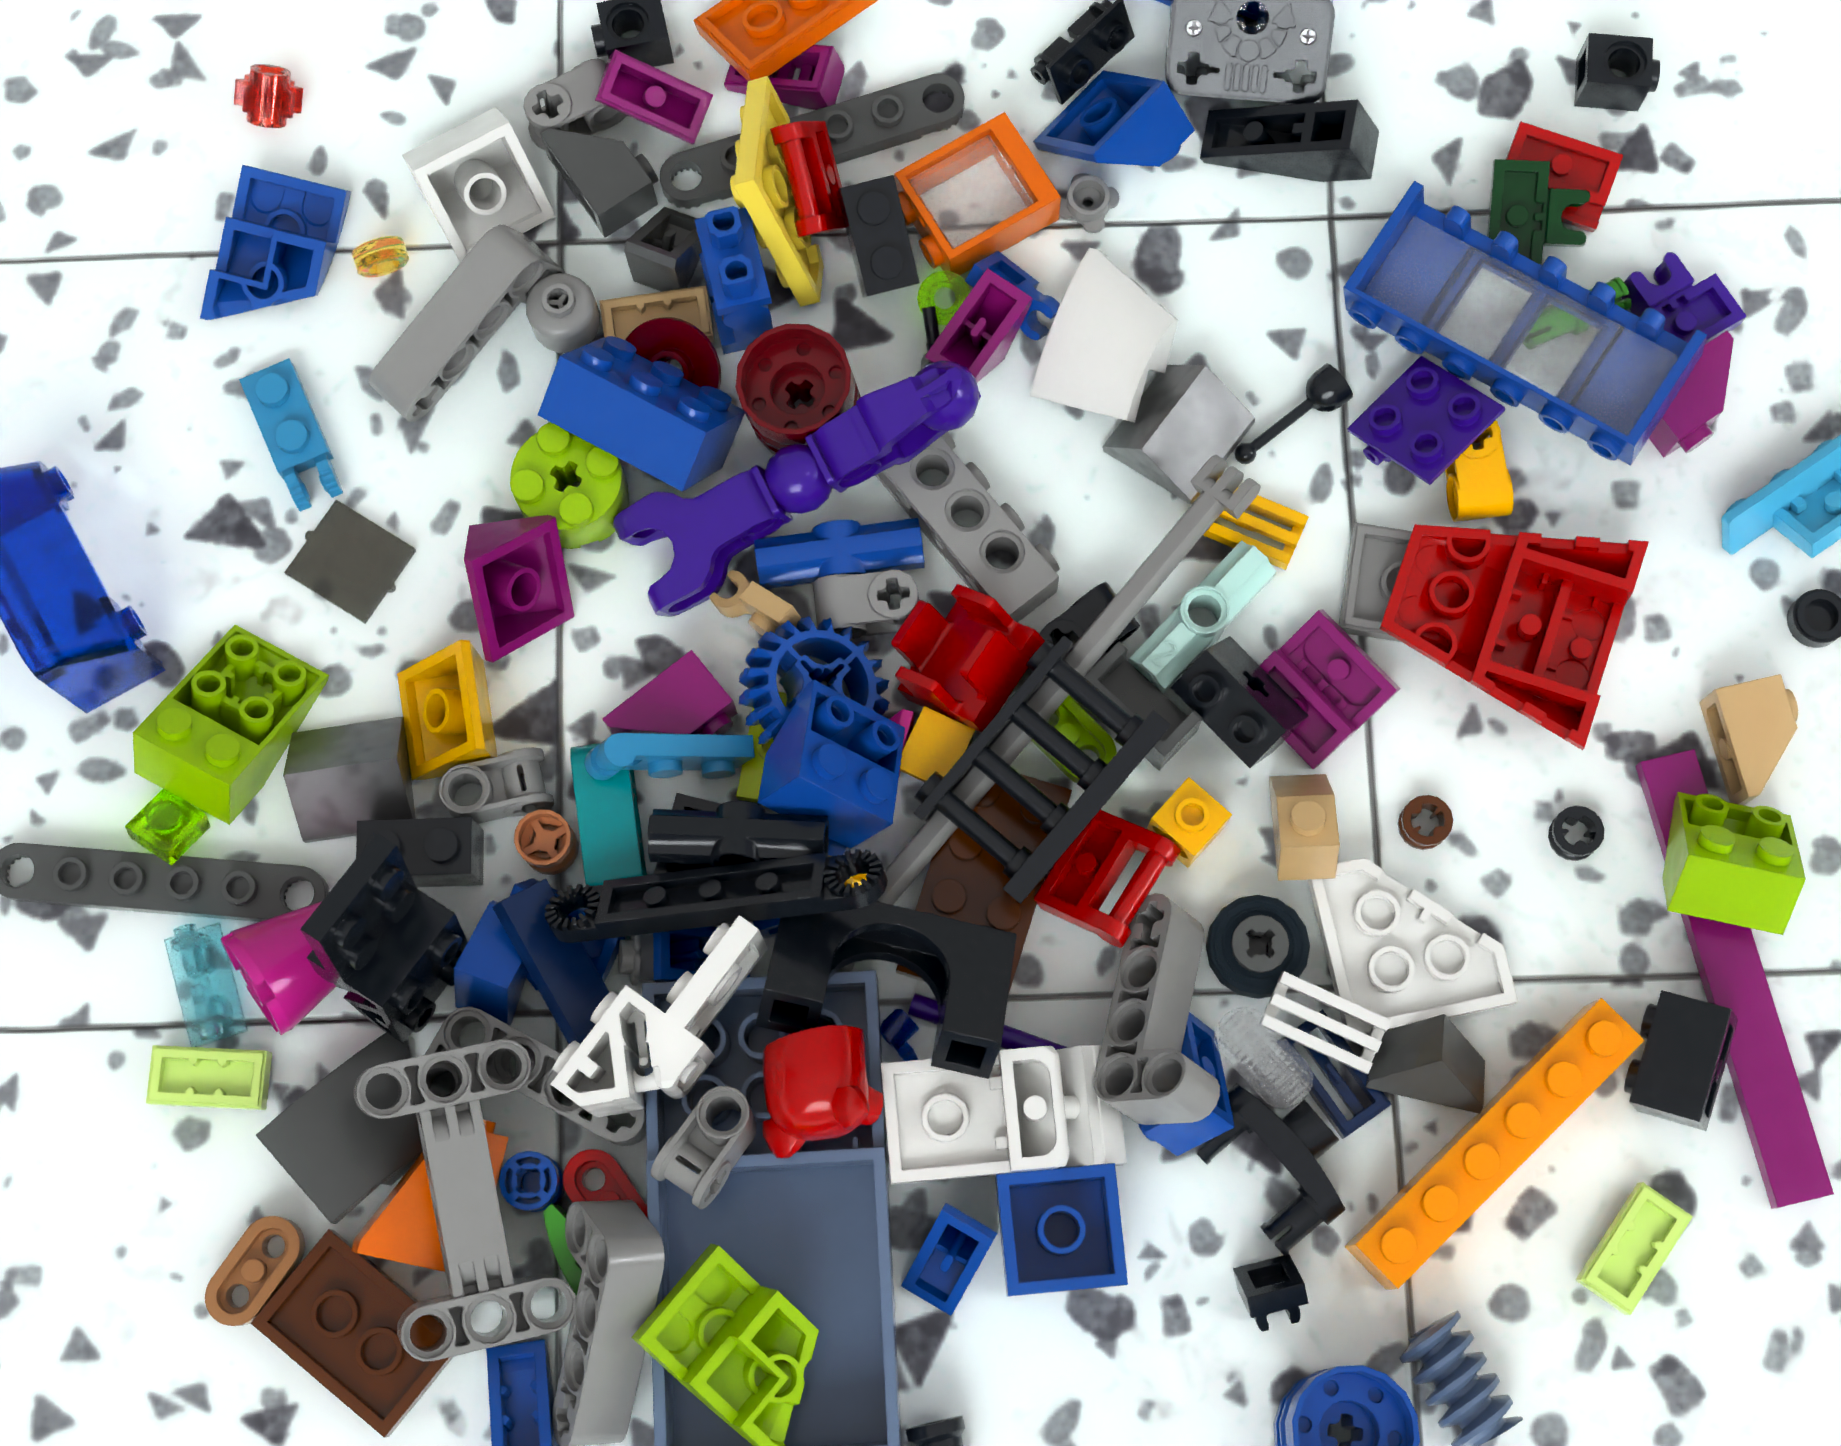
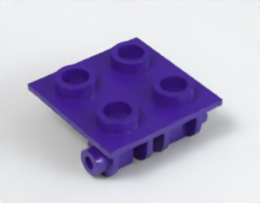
M1421 355L1347 430L1368 444L1363 453L1373 464L1379 465L1382 461L1390 462L1392 460L1431 485L1505 411V407Z

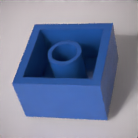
M1115 1163L996 1174L995 1184L1006 1297L1128 1285Z

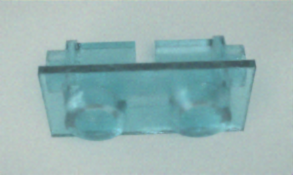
M218 922L197 929L196 924H186L173 929L174 936L164 939L190 1046L199 1047L247 1032L248 1028L230 959L220 940L224 937L221 924Z

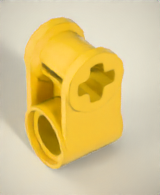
M1496 420L1473 442H1480L1477 450L1473 449L1471 444L1445 470L1447 503L1449 513L1454 522L1512 514L1514 504L1512 481L1506 468L1501 430Z

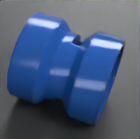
M533 1151L520 1152L508 1159L502 1167L499 1177L500 1192L506 1202L516 1209L534 1213L543 1212L551 1203L557 1205L564 1195V1171L559 1163L549 1156Z

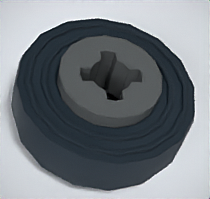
M1253 895L1238 898L1221 909L1209 927L1206 951L1209 966L1221 984L1238 995L1260 999L1271 997L1283 971L1298 978L1307 966L1310 942L1307 928L1293 908L1277 898ZM1267 944L1269 947L1268 953L1271 955V957L1267 954Z

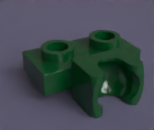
M1495 159L1492 168L1487 237L1494 240L1500 231L1511 233L1519 241L1518 253L1542 265L1543 246L1583 247L1585 245L1586 234L1582 231L1567 229L1562 223L1561 215L1566 207H1580L1587 203L1590 199V192L1588 190L1554 188L1549 190L1550 161Z

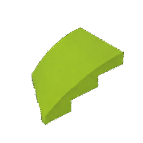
M710 1243L631 1338L701 1402L753 1446H786L784 1441L794 1405L800 1404L805 1385L804 1369L812 1359L819 1330L778 1290L759 1285L719 1245Z

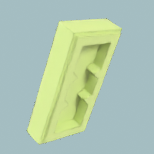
M153 1045L146 1103L165 1106L266 1110L272 1052L264 1050Z
M1644 1182L1637 1183L1579 1273L1576 1281L1624 1315H1631L1693 1216Z

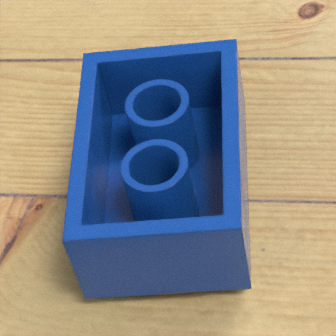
M603 337L560 355L538 416L682 492L723 468L745 414L743 409L731 403L732 398L727 393L711 386L699 387L684 379V373L676 366L662 361L651 362L636 354L637 349L634 345L618 337Z

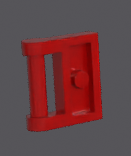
M797 121L770 129L774 146L780 145L799 220L794 221L798 238L844 229L845 224L837 196V191L842 188L825 121Z
M1100 810L1058 859L1034 897V901L1040 909L1097 934L1101 939L1113 946L1122 948L1132 933L1129 925L1165 866L1172 867L1181 850L1174 842L1160 834ZM1135 850L1145 853L1146 855L1109 915L1099 911Z

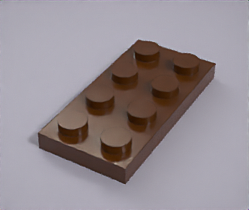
M1021 774L1057 806L1061 802L1068 806L1072 793L1071 789ZM996 783L973 809L1020 850L1025 846L1033 853L1047 837V834L1039 828L1043 823ZM957 828L931 859L915 910L1016 933L1017 937L1009 986L1010 992L1037 906L1034 897L1043 885L1046 875L1020 904L1003 889L1010 880L1002 873L1005 867L961 829ZM899 964L897 965L896 973L925 982L913 971Z

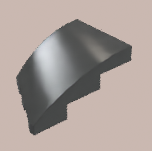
M386 1032L333 1070L255 1135L331 1224H337L380 1184L392 1186L409 1170L423 1152L416 1113L393 1118H373L364 1114L357 1107L354 1099V1085L358 1076L366 1069L383 1063L412 1058L408 1045L409 1037L404 1043H401ZM386 1074L373 1076L366 1086V1098L377 1109L391 1107L399 1095L397 1082Z

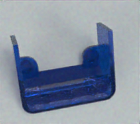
M41 461L1 467L0 618L18 653L33 675L87 714L166 671L162 662L149 652L140 640V638L147 635L141 619L130 605L121 609L110 598L74 530L66 512L70 510L68 501L75 497L61 470L56 465L48 469Z

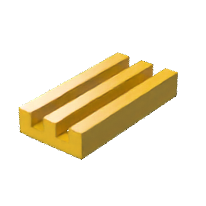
M1257 495L1246 510L1292 528L1291 531L1243 512L1238 520L1226 511H1223L1219 517L1249 531L1257 532L1285 544L1283 550L1274 548L1215 522L1203 535L1231 548H1234L1241 540L1246 544L1254 545L1268 557L1272 565L1286 570L1309 516Z

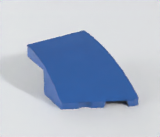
M242 165L232 217H226L216 269L209 270L200 319L214 320L318 296L340 239L351 191Z

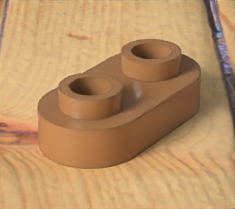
M267 1216L256 1220L247 1228L206 1287L205 1304L213 1319L227 1326H244L250 1324L303 1258L305 1238L300 1227L287 1218ZM279 1235L285 1242V1249L279 1257L273 1258L268 1252V1243L274 1236ZM239 1285H244L249 1291V1299L242 1307L236 1306L232 1300L233 1291Z

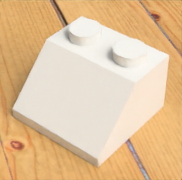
M497 107L402 154L424 199L460 263L483 235L495 226L506 225L524 233L556 216L510 122Z

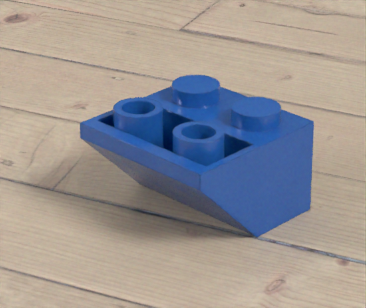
M812 680L804 688L765 755L758 803L779 814L828 816L829 838L852 849L893 824L905 727L824 684Z

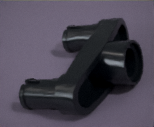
M1236 1083L1228 1090L1235 1128L1213 1138L1197 1152V1155L1208 1165L1217 1154L1245 1130L1249 1134L1255 1131L1300 1184L1297 1188L1300 1194L1267 1223H1263L1260 1226L1270 1240L1288 1225L1292 1226L1274 1242L1278 1250L1286 1256L1289 1250L1323 1221L1329 1225L1346 1210L1327 1175L1317 1162V1159L1336 1144L1339 1139L1305 1099L1281 1119L1263 1102Z

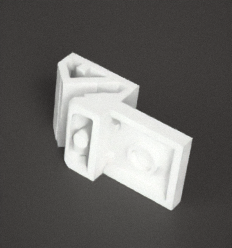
M740 915L731 927L725 922L722 923L704 946L703 952L708 957L697 972L693 975L686 971L671 988L666 1001L672 1005L666 1013L662 1012L627 985L618 995L613 991L608 993L591 1016L590 1021L596 1025L581 1044L576 1040L571 1042L556 1060L553 1070L558 1075L551 1082V1085L595 1117L645 1109L643 1092L661 1089L674 1099L684 1098L716 1057L700 1038L768 949L759 929ZM648 1045H649V1051H650V1059H651V1062H650V1060H649ZM639 1064L644 1068H649L651 1065L653 1072L650 1075L641 1076Z
M1079 1045L1055 1050L1053 1046L999 1050L989 1079L931 1066L932 1059L881 1063L891 1185L1115 1163V1166L1127 1164L1122 1113L1098 1097L1094 1088L1095 1074L1102 1045Z

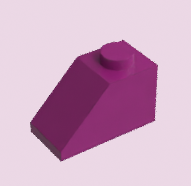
M1728 331L1705 344L1702 356L1650 435V441L1663 458L1680 447L1685 453H1689L1714 434L1710 426L1724 410L1734 338Z
M690 650L603 717L602 720L611 734L724 735L733 726L731 718L738 713L731 697L696 654Z

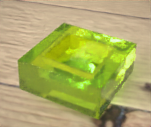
M162 789L125 825L127 833L132 840L171 866L211 827L205 813L165 789Z

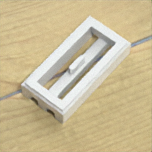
M1283 971L1259 1025L1362 1073L1368 1074L1373 1064L1372 1060L1375 1053L1378 1052L1382 1044V1037L1385 1031L1388 1030L1392 1020ZM1288 988L1373 1026L1370 1034H1364L1286 998L1285 995ZM1279 1008L1363 1046L1360 1057L1276 1019Z

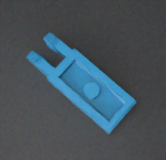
M288 358L239 379L277 472L285 481L299 511L301 512L312 507L310 494L302 482L299 473L315 466L320 474L319 479L324 490L332 498L343 494L342 487L330 461L334 457L291 360Z

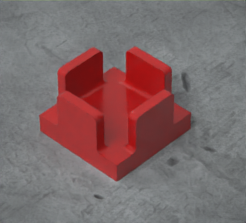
M956 584L951 595L957 601L945 619L930 603L920 600L893 637L891 645L910 664V669L901 666L894 676L901 682L897 690L908 701L922 707L926 706L982 733L997 715L1028 667L1025 665L1045 640L1035 629L1013 620L991 596Z

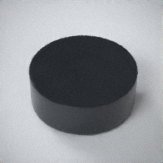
M1823 589L1810 590L1801 595L1792 603L1787 614V625L1792 636L1801 644L1813 648L1828 646L1841 637V598L1833 592Z

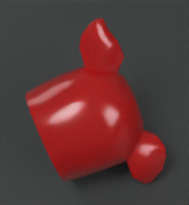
M827 1025L806 1029L781 1037L767 1044L763 1050L764 1093L767 1110L772 1117L763 1121V1137L776 1158L791 1157L802 1147L806 1140L818 1141L839 1138L850 1133L860 1125H872L878 1120L883 1108V1094L868 1085L863 1029L846 1025Z

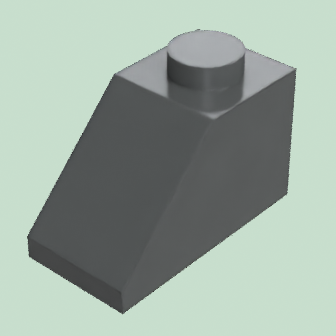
M551 128L540 133L549 160L604 238L658 205L653 184L659 180L653 167L642 153L634 157L624 141Z

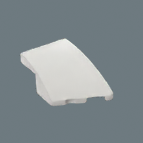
M1089 248L1069 283L1055 315L1037 367L1030 396L1135 423L1148 370L1165 374L1179 320L1161 304L1156 303L1147 295L1146 291L1137 282L1126 276L1107 258L1106 254L1098 249Z

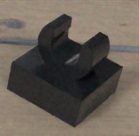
M1290 1254L1233 1268L1237 1290L1250 1317L1255 1319L1258 1328L1262 1332L1269 1330L1267 1315L1281 1310L1286 1311L1291 1324L1299 1322L1300 1309L1298 1306L1308 1304L1305 1283Z

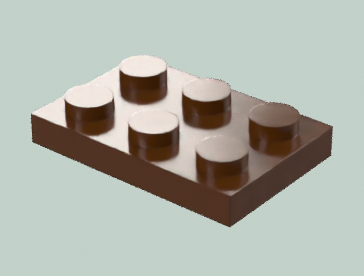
M328 1229L255 1317L251 1325L384 1438L390 1437L453 1357L436 1361H420L413 1358L403 1348L397 1336L398 1321L401 1314L410 1305L419 1301L365 1255L351 1251L353 1245L335 1230ZM435 1315L419 1317L410 1329L412 1343L419 1347H429L435 1344L440 1339L443 1331L441 1319Z

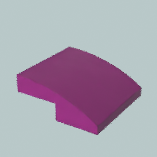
M1323 609L1318 610L1280 649L1274 650L1259 665L1309 715L1285 741L1313 770L1401 689Z

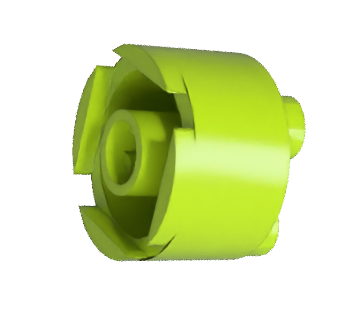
M551 422L543 425L537 433L531 436L521 446L514 458L511 468L510 487L524 518L542 515L556 517L561 548H582L581 545L597 540L600 542L615 532L613 527L614 518L629 506L628 483L619 458ZM574 482L580 483L578 487L571 486ZM565 485H568V486L565 488L564 492H562V488H563Z

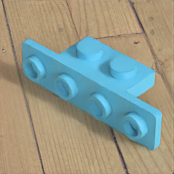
M1841 435L1833 440L1829 439L1821 443L1810 456L1791 469H1784L1777 473L1769 484L1747 499L1743 498L1733 503L1721 518L1722 548L1730 555H1733L1773 527L1811 558H1814L1840 540Z

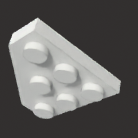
M1365 857L1337 863L1336 878L1308 879L1335 995L1392 1020L1388 1030L1442 1014L1451 1018L1514 1005L1519 1002L1503 944L1485 933H1478L1453 917L1454 914L1438 903L1415 889L1410 890L1383 873L1384 869ZM1340 1012L1343 1024L1364 1034H1370L1373 1026Z

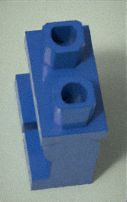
M731 206L710 211L705 217L694 219L702 249L699 258L723 355L746 350L747 346L762 333L773 329L768 305L772 304L751 217L746 208L738 209Z

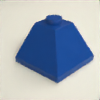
M1103 70L1033 143L1038 150L1095 163L1160 167L1178 154L1181 144L1195 129L1165 81Z

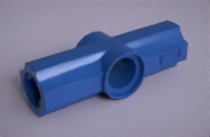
M918 518L861 525L858 521L833 520L816 525L808 533L754 540L759 584L765 589L813 583L818 578L834 574L856 575L888 570L905 571L925 568Z

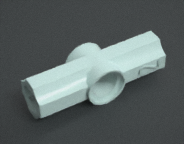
M1241 540L1197 587L1192 588L1185 594L1180 605L1128 659V662L1164 694L1207 647L1220 639L1224 629L1275 577L1277 571L1269 562L1268 557L1254 545L1246 544ZM1197 607L1207 608L1215 615L1217 622L1208 627L1198 626L1189 618L1188 612Z

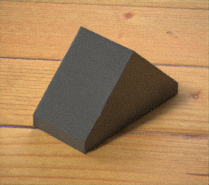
M663 207L627 239L624 252L633 281L661 292L688 288L700 261L699 254L702 253L694 221L697 218Z
M1445 1014L1385 1031L1381 1040L1382 1044L1378 1052L1375 1053L1372 1060L1373 1064L1367 1074L1366 1088L1481 1113L1484 1105L1485 1060Z

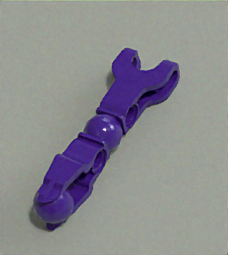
M941 360L926 364L914 377H909L859 398L855 406L821 426L815 433L806 436L805 439L808 445L793 444L780 448L769 459L766 469L755 465L750 470L739 473L692 499L682 498L670 492L655 491L621 511L613 521V527L620 540L637 546H644L652 541L666 537L672 541L674 559L671 568L649 587L648 599L654 613L658 616L673 617L709 600V596L713 592L718 594L723 586L731 559L739 552L753 545L754 540L763 539L777 531L785 523L792 521L791 513L802 514L817 510L829 499L833 488L842 493L847 488L862 483L894 465L907 463L946 432L962 428L974 416L981 398L976 378L968 368L956 362Z

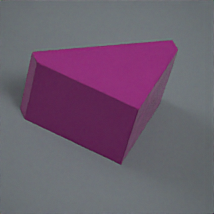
M987 268L924 356L925 360L930 363L941 360L956 362L968 368L978 383L1005 359L1033 298Z

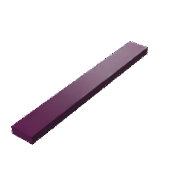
M1695 749L1641 761L1635 766L1664 861L1677 792L1696 796L1708 794ZM1681 914L1708 1003L1732 1009L1738 1019L1726 1063L1771 1209L1833 1195L1834 1192L1751 928Z

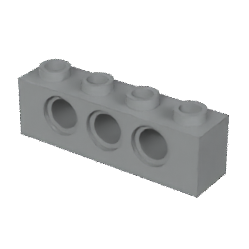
M948 432L909 462L894 465L876 474L875 476L909 517L911 519H919L920 530L970 589L994 598L1016 622L1022 620L1057 592L1059 575L1056 572L1060 568L1053 555L1042 544H1038L1036 547L1031 544L1021 532L1025 529V526L1019 515L1007 503H1003L1001 506L998 505L987 492L990 484L982 471L973 462L965 465L955 454L953 449L956 445ZM928 469H937L942 471L947 476V479L940 485L928 486L923 484L918 477ZM969 509L977 512L982 520L973 527H962L956 524L952 517L961 510ZM1005 550L1013 554L1017 561L1007 569H998L990 565L987 557L994 551Z

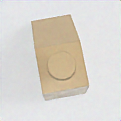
M1781 674L1714 689L1699 702L1730 803L1745 805L1761 794L1798 728L1796 724L1798 719L1797 701L1793 692L1790 689H1785Z
M1327 775L1269 776L1278 881L1336 878L1340 842L1335 795Z

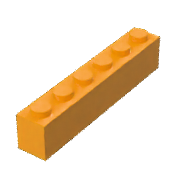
M1602 998L1584 1006L1483 1107L1481 1113H1477L1344 1247L1386 1290L1399 1289L1645 1040Z

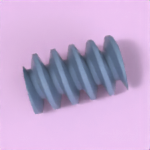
M1455 1311L1408 1338L1410 1345L1399 1359L1402 1363L1421 1361L1423 1364L1422 1368L1412 1379L1415 1385L1431 1382L1435 1384L1436 1388L1425 1400L1427 1406L1447 1404L1449 1409L1439 1420V1426L1444 1428L1459 1425L1462 1429L1451 1443V1446H1480L1517 1425L1523 1420V1417L1503 1418L1512 1406L1513 1401L1509 1395L1490 1397V1394L1497 1387L1500 1380L1496 1373L1477 1375V1372L1485 1364L1487 1358L1483 1352L1464 1354L1466 1348L1473 1341L1474 1336L1470 1330L1451 1332V1329L1461 1318L1459 1311Z

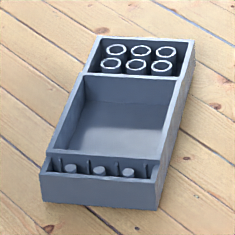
M876 970L835 972L827 984L817 1027L846 1025L863 1029L868 1085L883 1094L879 988ZM767 976L746 977L700 1038L716 1057L684 1098L674 1099L661 1089L645 1091L647 1215L649 1221L662 1238L665 1255L664 1270L655 1308L710 1243L719 1245L759 1285L778 1290L819 1330L812 1359L804 1369L805 1385L800 1404L794 1405L784 1444L786 1446H902L884 1095L882 1112L878 1120L872 1125H860L850 1133L839 1138L818 1141L806 1140L802 1147L791 1157L776 1158L763 1137V1121L772 1118L767 1110L764 1093L763 1050L767 1044L789 1035V1033L755 1026ZM677 981L642 983V997L666 1013L672 1005L666 1001L667 995ZM648 1045L649 1060H650V1062H651V1059H650V1051H649V1045ZM651 1065L649 1068H645V1076L653 1072ZM718 1086H730L739 1090L746 1097L757 1123L756 1135L731 1170L728 1179L715 1199L706 1208L699 1209L692 1204V1196L667 1179L658 1181L651 1176V1168L662 1147L679 1130L700 1098L710 1089ZM734 1109L720 1112L714 1118L712 1128L717 1131L733 1129L739 1123L741 1113ZM652 1357L654 1446H753Z

